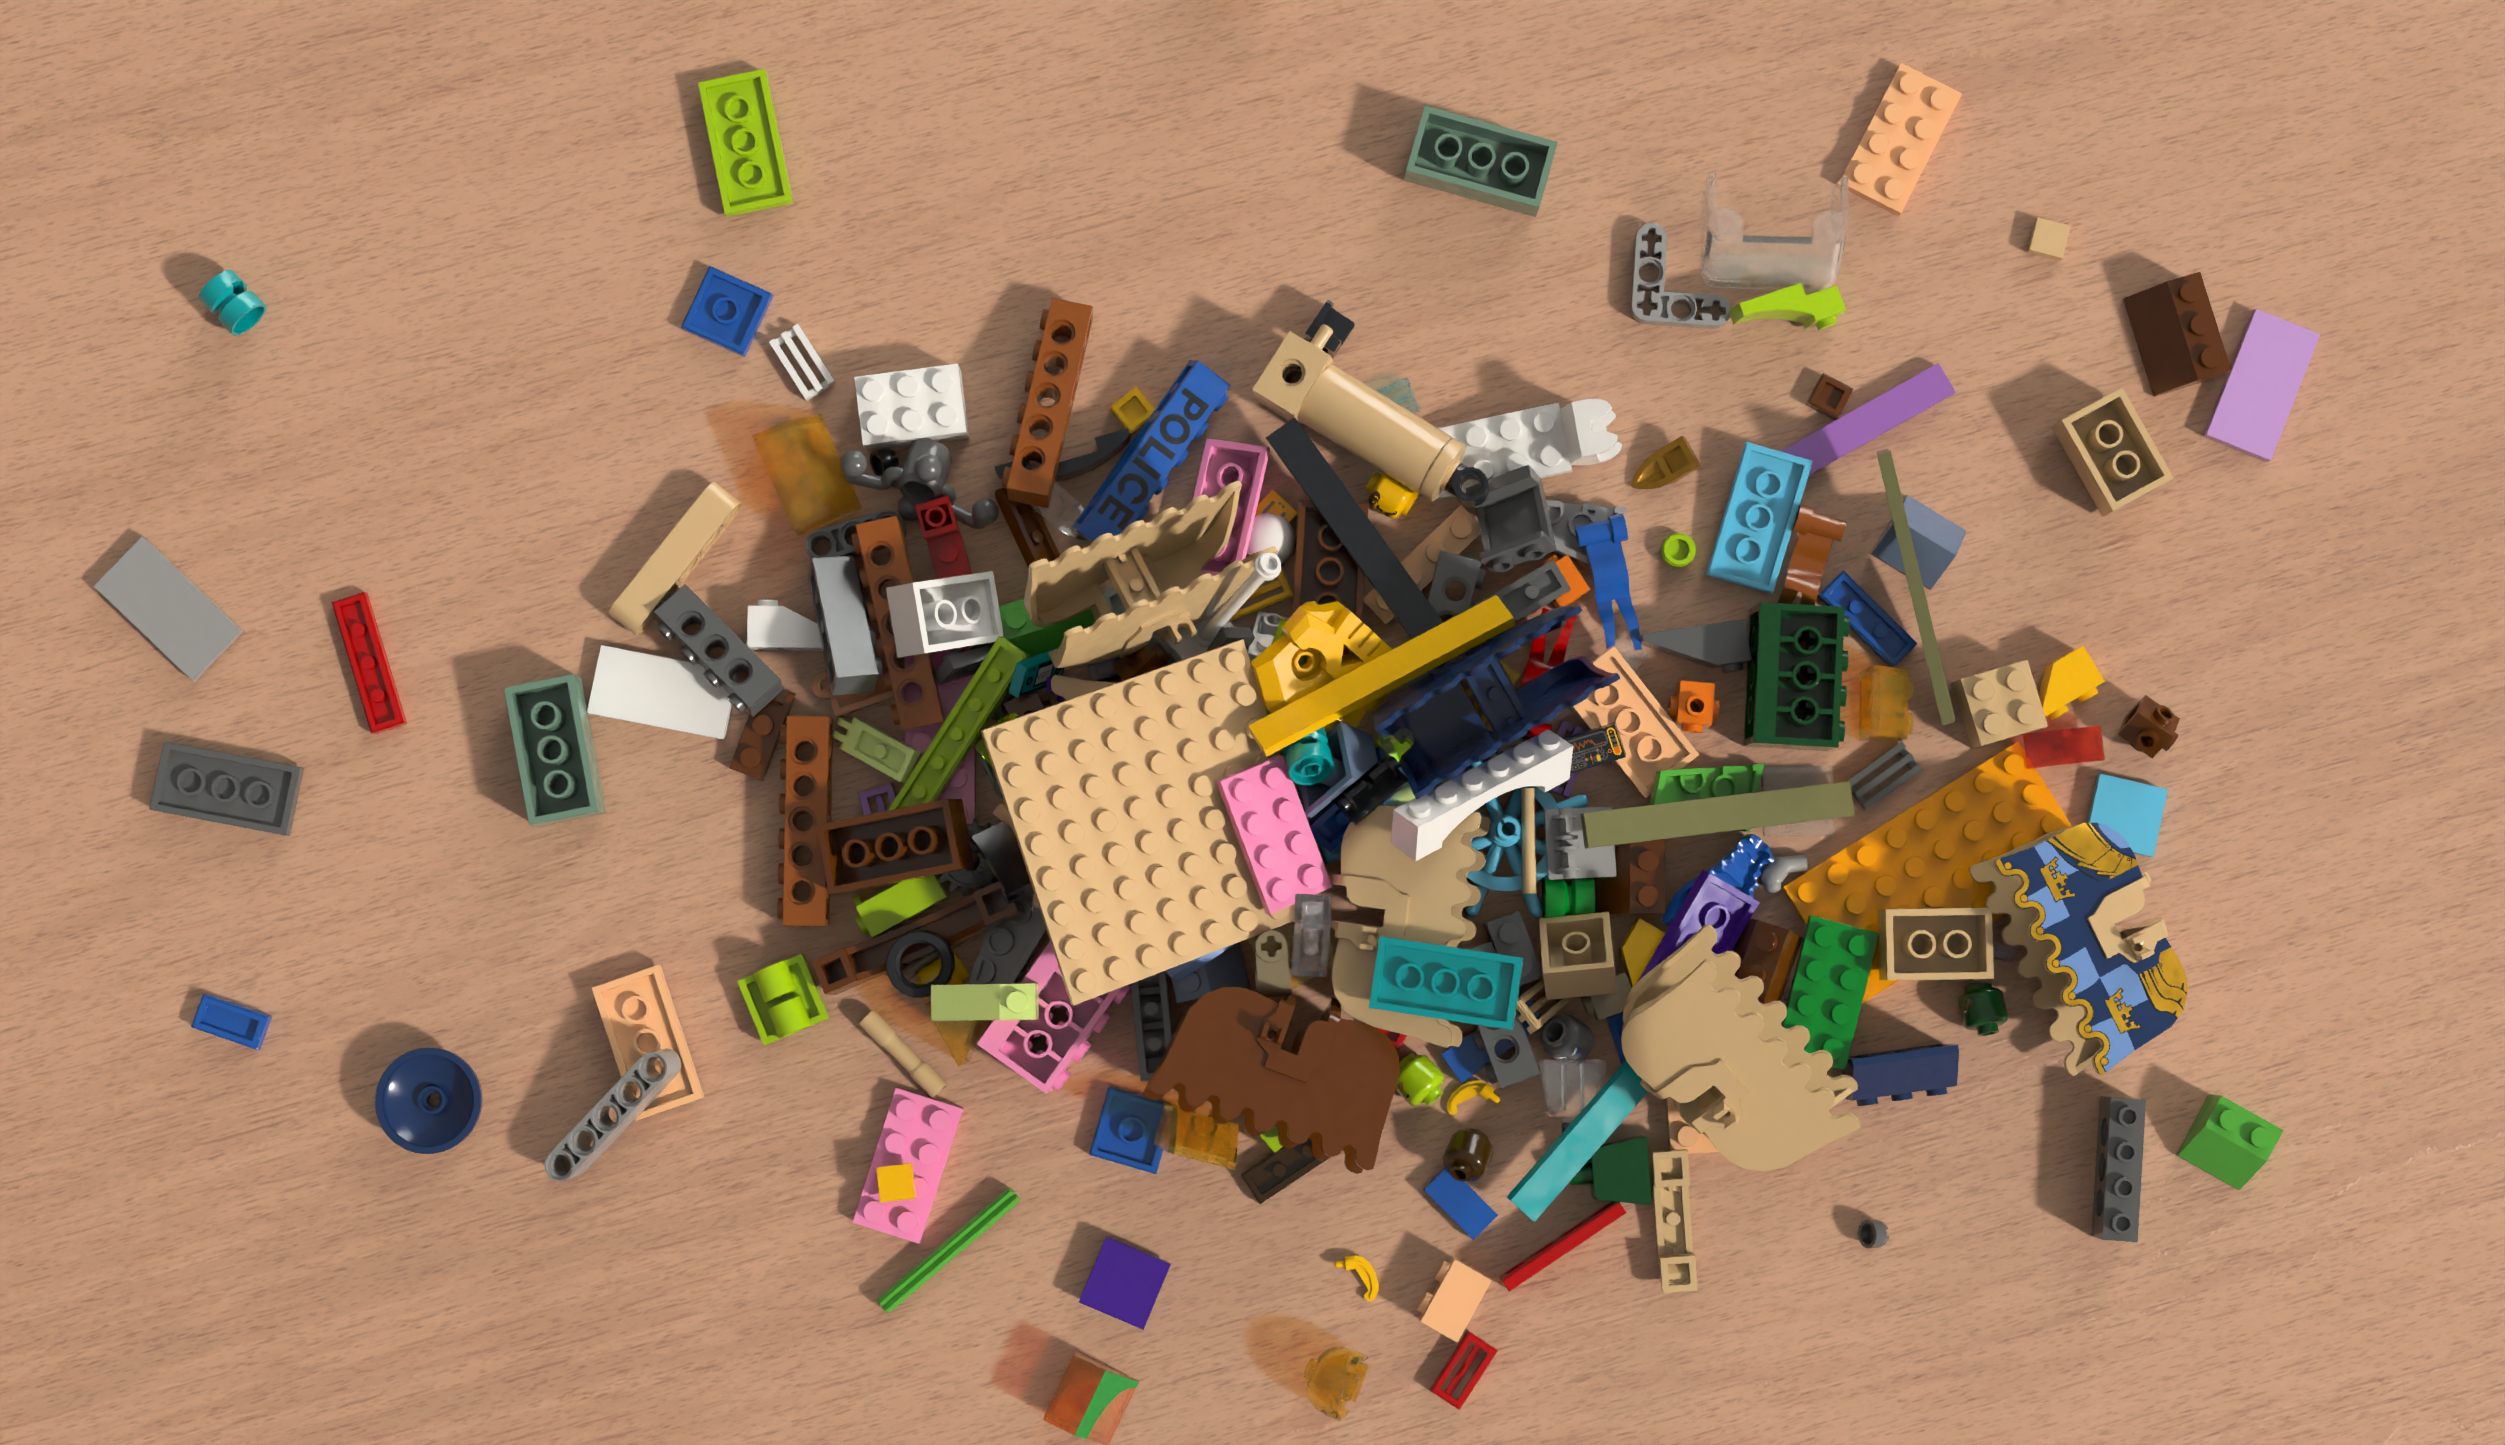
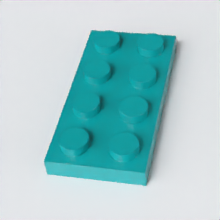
M1379 936L1369 1008L1513 1030L1524 958Z

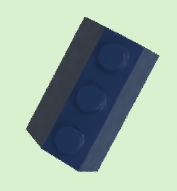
M1940 1043L1849 1056L1846 1070H1842V1074L1853 1077L1858 1084V1090L1847 1096L1846 1100H1856L1857 1106L1878 1104L1877 1097L1891 1095L1892 1101L1913 1099L1912 1092L1926 1090V1096L1948 1094L1947 1087L1957 1086L1958 1044Z

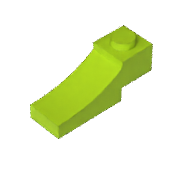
M1798 283L1741 302L1729 311V315L1733 325L1758 319H1783L1802 323L1804 330L1817 326L1818 331L1836 325L1838 323L1837 318L1847 310L1837 285L1806 295L1802 283Z

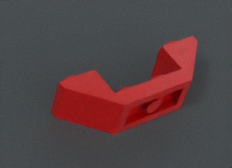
M949 496L915 505L937 579L972 574L963 538Z

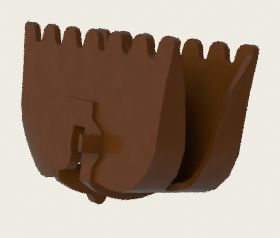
M1221 987L1206 993L1181 1017L1159 1065L1142 1093L1145 1098L1159 1100L1169 1093L1171 1089H1175L1179 1094L1178 1105L1184 1112H1192L1208 1101L1212 1106L1211 1116L1213 1121L1218 1124H1226L1230 1120L1237 1118L1241 1113L1245 1117L1244 1128L1251 1136H1259L1276 1126L1279 1144L1284 1148L1295 1147L1297 1144L1306 1142L1309 1138L1312 1142L1311 1153L1317 1160H1326L1330 1156L1335 1157L1343 1151L1345 1154L1344 1165L1350 1172L1359 1174L1362 1173L1363 1169L1367 1171L1374 1169L1382 1130L1400 1073L1398 1053L1388 1036L1382 1031L1366 1023L1342 1019L1341 1004L1338 999L1332 997L1321 1019L1310 1023L1308 1027L1300 1030L1294 1038L1290 1052L1282 1050L1281 1046L1295 1009L1296 996L1289 994L1284 1000L1280 999L1275 1002L1255 991L1242 987Z

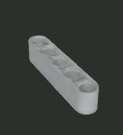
M667 1048L644 1054L549 1153L544 1165L547 1175L552 1180L558 1182L582 1175L677 1076L681 1068L678 1054L672 1049ZM657 1058L662 1061L664 1066L662 1074L655 1067ZM633 1083H636L640 1088L639 1098L635 1097L632 1092ZM610 1107H612L617 1114V1119L615 1123L609 1117ZM587 1131L594 1140L592 1147L586 1141ZM564 1156L570 1161L569 1171L563 1165Z

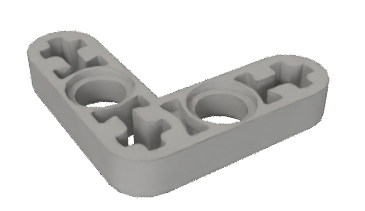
M1647 223L1641 226L1634 240L1630 312L1633 319L1638 323L1704 329H1718L1724 326L1730 318L1729 311L1731 310V305L1724 297L1664 291L1667 234L1664 228L1656 223ZM1648 232H1654V238L1660 239V242L1655 243L1652 251V256L1659 255V259L1651 256L1640 258V254L1644 256L1647 254L1648 243L1647 241H1642V238L1646 237ZM1648 264L1654 266L1658 271V278L1649 283L1643 281L1639 276V269ZM1637 288L1643 290L1657 289V293L1653 291L1650 293L1649 304L1655 306V309L1651 310L1648 316L1643 315V309L1637 308V305L1642 304L1645 296V291L1638 292ZM1676 301L1687 303L1690 307L1689 316L1683 319L1676 318L1671 312L1672 304ZM1696 302H1701L1699 310H1709L1713 304H1717L1718 310L1723 311L1724 314L1720 315L1717 321L1712 320V314L1701 313L1699 320H1695L1694 317L1697 312Z

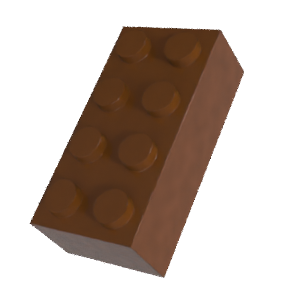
M1299 500L1292 615L1300 606L1308 601H1315L1318 605L1338 601L1362 621L1365 575L1311 500ZM1357 503L1368 517L1369 504Z
M948 798L816 825L829 895L975 868L962 798Z

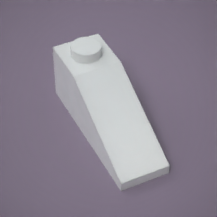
M757 600V606H748L747 646L752 651H823L817 623L784 606H778L777 600Z

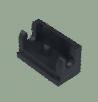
M1004 821L971 837V851L974 854L980 852L1005 889L1004 892L1007 896L1004 899L1007 904L1034 894L1017 839Z

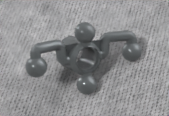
M919 439L912 442L903 467H889L882 476L864 473L867 469V459L858 450L846 451L840 458V468L847 482L877 490H886L891 487L899 489L903 497L898 502V512L906 520L914 521L918 519L915 505L949 496L956 520L971 528L982 529L986 525L994 523L998 518V506L991 499L982 498L977 500L972 506V512L954 503L956 493L951 486L945 484L952 463V455L947 447L937 441Z

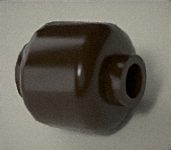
M1473 1128L1459 1130L1452 1135L1442 1158L1443 1165L1450 1175L1458 1181H1477L1484 1176L1494 1154L1493 1146L1482 1131Z

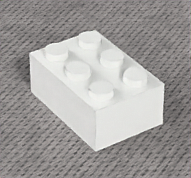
M958 364L854 377L862 444L867 452L884 448L909 447L912 442L919 439H930L939 443L970 439L962 372Z

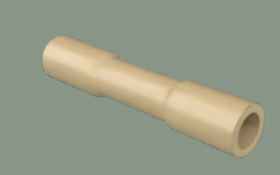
M872 1010L859 1023L880 1046L884 1047L910 1073L911 1078L932 1099L947 1085L926 1062L922 1061L897 1036L895 1030L875 1010Z

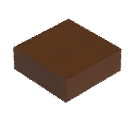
M1822 373L1805 405L1833 420H1837L1853 388Z

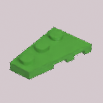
M1764 764L1657 771L1649 805L1758 792ZM1743 829V830H1740V831L1747 832V831H1750L1751 829Z

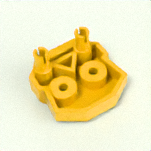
M1308 601L1300 606L1282 626L1284 635L1252 660L1251 666L1263 705L1273 713L1393 649L1338 601L1318 605L1315 601ZM1345 646L1350 651L1348 655L1342 656L1343 647ZM1307 655V662L1304 665H1299L1300 657ZM1390 692L1324 726L1325 732L1328 733L1339 722L1356 728L1367 709L1375 711Z

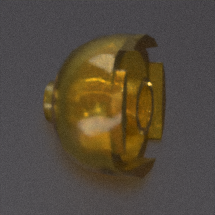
M1332 1347L1320 1354L1317 1360L1312 1358L1308 1362L1304 1378L1308 1379L1306 1389L1309 1400L1315 1409L1337 1421H1341L1346 1417L1349 1410L1344 1409V1406L1349 1400L1356 1401L1364 1383L1368 1365L1362 1362L1368 1359L1367 1355L1345 1347Z

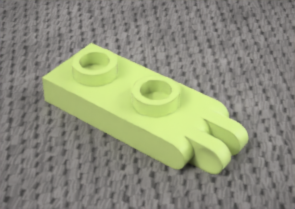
M854 716L852 721L843 717L839 718L837 724L847 729V732L845 734L834 729L831 736L842 742L840 745L841 750L899 782L905 783L921 751Z

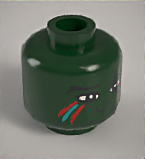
M1979 983L1965 987V993L1958 998L1964 1027L1972 1031L1977 1030L1978 1036L1998 1033V1026L2003 1025L2008 1020L2002 990L1993 987L1992 983Z

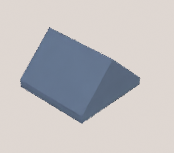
M1906 495L1903 504L1924 587L1931 590L1956 557L1966 530ZM1891 520L1871 555L1906 575L1893 520Z

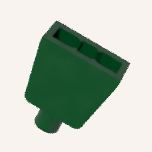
M1639 1135L1602 1144L1588 1160L1589 1163H1586L1570 1181L1571 1185L1590 1184L1591 1197L1593 1199L1651 1205L1647 1137Z

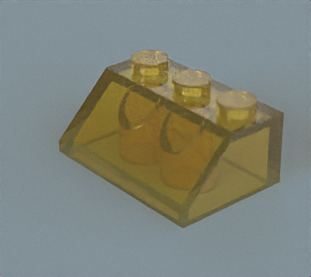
M821 414L785 421L752 436L790 524L799 536L862 509L852 484L843 477V471L840 468V456Z

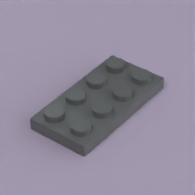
M164 742L149 810L290 836L304 768Z

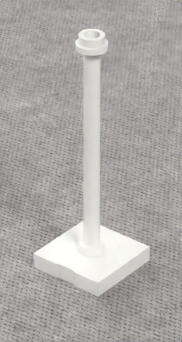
M1273 553L1259 555L1254 561V571L1212 618L1194 625L1197 630L1195 637L1190 638L1186 629L1178 631L1182 636L1178 644H1174L1172 638L1162 642L1153 632L1154 636L1176 662L1204 653L1221 627H1234L1229 619L1265 580H1273L1280 574L1281 561L1277 555Z

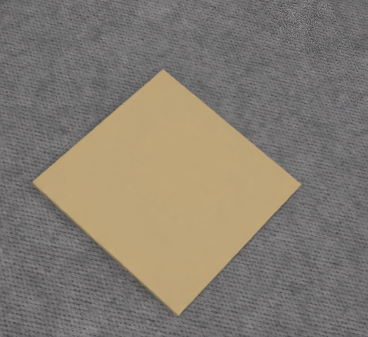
M1243 639L981 730L1071 1005L1073 1006L1329 908L1325 892L1322 891L1275 913H1265L1216 781L1280 755V752L1277 751L1266 757L1251 735L1248 727L1250 724L1268 715L1263 705Z

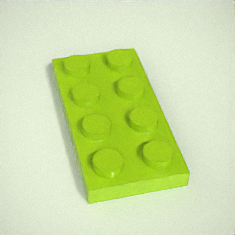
M760 69L698 82L725 216L728 218L794 204L767 71Z

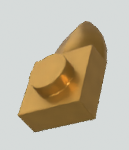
M1680 436L1644 460L1633 477L1632 488H1660L1667 484H1673L1700 468L1701 464L1685 436Z

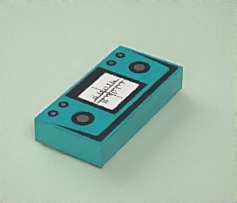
M1056 649L1017 662L1009 693L1016 698H1021L1046 688L1047 677L1052 678L1054 675L1063 676L1065 668H1055L1048 654Z

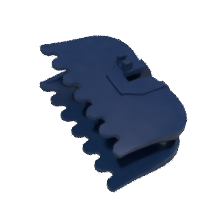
M1579 605L1557 607L1523 622L1492 639L1484 641L1465 652L1466 656L1457 662L1452 663L1449 660L1430 670L1429 676L1398 693L1374 711L1371 715L1374 719V727L1384 739L1391 737L1395 732L1403 728L1411 730L1414 735L1413 744L1401 756L1399 764L1407 777L1416 800L1431 792L1442 781L1458 776L1465 771L1467 766L1480 761L1484 763L1488 761L1486 758L1494 753L1497 756L1502 754L1501 746L1520 739L1531 728L1552 720L1561 710L1577 705L1588 698L1589 694L1593 691L1609 686L1620 679L1618 673H1610L1596 667L1583 655L1567 660L1545 671L1520 688L1515 689L1500 663V660L1530 641L1566 625L1567 619L1582 611ZM1465 679L1494 732L1487 730L1460 680Z

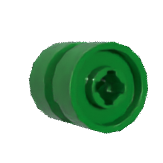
M1548 875L1544 876L1542 880L1543 918L1595 913L1594 878H1576L1566 881L1565 879L1548 880Z

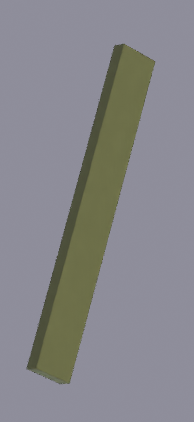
M1891 450L1877 451V458L1942 725L1954 723L1955 716Z
M1850 781L1588 812L1581 813L1580 816L1584 847L1587 849L1855 816L1851 784Z

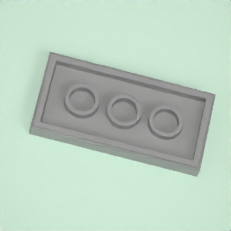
M143 536L94 585L111 604L192 681H197L244 632L159 549Z

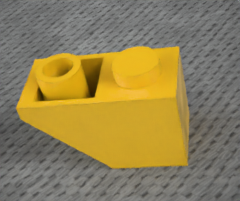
M2084 646L2070 651L2045 666L2038 695L2045 717L2048 715L2050 720L2069 711L2066 704L2076 698L2082 703L2098 694L2099 692L2096 687L2105 682Z
M1640 918L1635 919L1619 947L1623 968L1631 987L1638 982L1665 935L1663 931Z

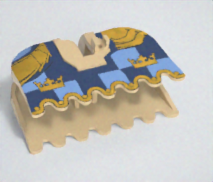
M2081 823L2070 828L2050 832L2005 854L1969 867L1968 872L1974 881L1978 883L1989 881L1994 885V892L1986 899V908H1992V914L2005 913L2010 918L2009 924L2002 930V941L2008 946L2021 945L2025 948V956L2017 963L2018 973L2025 978L2038 977L2041 980L2040 988L2033 994V1004L2041 1010L2054 1009L2056 1011L2057 1017L2048 1028L2050 1038L2057 1042L2067 1040L2072 1044V1051L2064 1059V1067L2067 1074L2075 1076L2090 1065H2093L2095 1072L2103 1075L2129 1054L2171 1028L2183 1012L2188 992L2186 974L2179 958L2165 938L2169 934L2166 930L2164 919L2162 917L2148 919L2119 931L2115 926L2116 923L2138 913L2144 907L2145 896L2143 890L2150 886L2151 881L2147 871L2141 873L2132 849L2118 832L2100 823Z

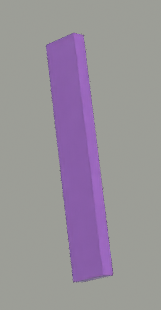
M1937 363L1780 452L1812 460L1809 475L1956 392L1940 364Z

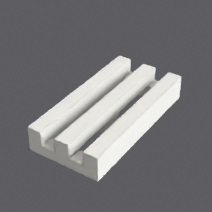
M796 324L792 327L793 329L783 332L779 338H774L769 343L806 401H808L836 382L799 324ZM794 337H799L824 376L825 381L819 383L792 341ZM783 344H787L814 386L811 390L808 391L780 346Z

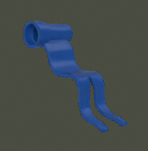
M1623 514L1608 516V520L1575 526L1578 546H1586L1593 574L1596 605L1605 635L1606 649L1611 646L1615 647V621L1612 600L1616 601L1626 622L1634 649H1642L1637 616L1630 597L1627 565L1621 546L1622 541L1628 540L1627 526Z

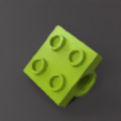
M804 954L763 968L753 973V975L737 981L764 1046L830 1018Z

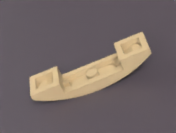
M1687 1149L1652 1152L1653 1211L1662 1293L1698 1291L1696 1258L1693 1253L1689 1199L1690 1174Z

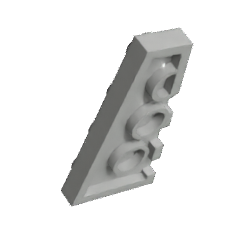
M1034 894L1020 899L1026 914L984 932V941L979 956L976 957L968 984H1017L1048 933L1040 908H1035L1033 905Z

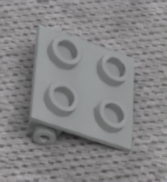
M1612 806L1589 808L1565 807L1544 810L1548 880L1617 876L1615 845L1585 849L1580 816L1581 813L1612 810Z

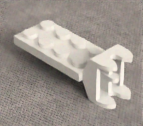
M1595 398L1571 402L1561 409L1559 403L1439 428L1467 445L1461 461L1467 467L1480 469L1486 475L1487 480L1528 464L1540 478L1573 472L1572 465H1592L1605 462L1614 458L1622 449V443L1617 442L1618 436L1608 432L1606 428L1616 418L1615 413L1612 411V406L1605 400ZM1474 479L1467 480L1462 485V491L1466 494L1465 488L1476 485L1479 482ZM1447 490L1442 491L1437 500L1455 497V495Z

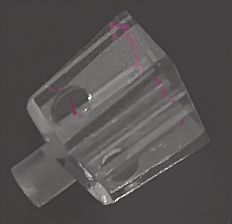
M1536 1059L1540 1071L1538 1076L1546 1116L1561 1117L1562 1133L1603 1087L1606 1059Z

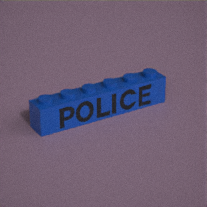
M1189 360L1071 529L1092 544L1097 537L1103 534L1112 533L1113 536L1122 533L1131 523L1142 520L1149 510L1147 504L1154 494L1159 495L1169 481L1167 475L1174 466H1180L1187 457L1189 451L1186 448L1193 438L1198 439L1208 426L1206 420L1213 410L1218 411L1227 400L1228 394H1226V391L1231 385L1200 361Z

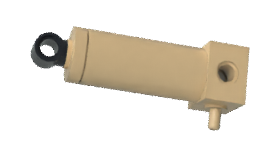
M1321 325L1311 342L1304 340L1291 331L1288 332L1252 389L1260 404L1288 421L1295 417L1300 425H1307L1431 502L1437 499L1442 491L1446 490L1455 495L1457 500L1467 507H1477L1485 502L1489 495V484L1486 475L1480 469L1467 467L1461 461L1467 445L1336 367L1331 355L1322 350L1333 333L1329 326ZM1301 376L1298 382L1288 383L1292 377ZM1474 479L1481 484L1478 493L1467 495L1462 491V485L1467 480Z

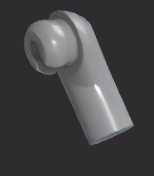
M1806 855L1775 857L1774 862L1768 864L1762 872L1761 881L1763 882V889L1769 893H1776L1781 889V883L1788 873L1807 872Z

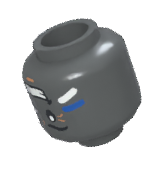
M1566 1014L1557 1015L1549 1020L1541 1035V1044L1544 1051L1556 1060L1569 1065L1578 1064L1586 1059L1594 1043L1590 1027L1572 1015Z

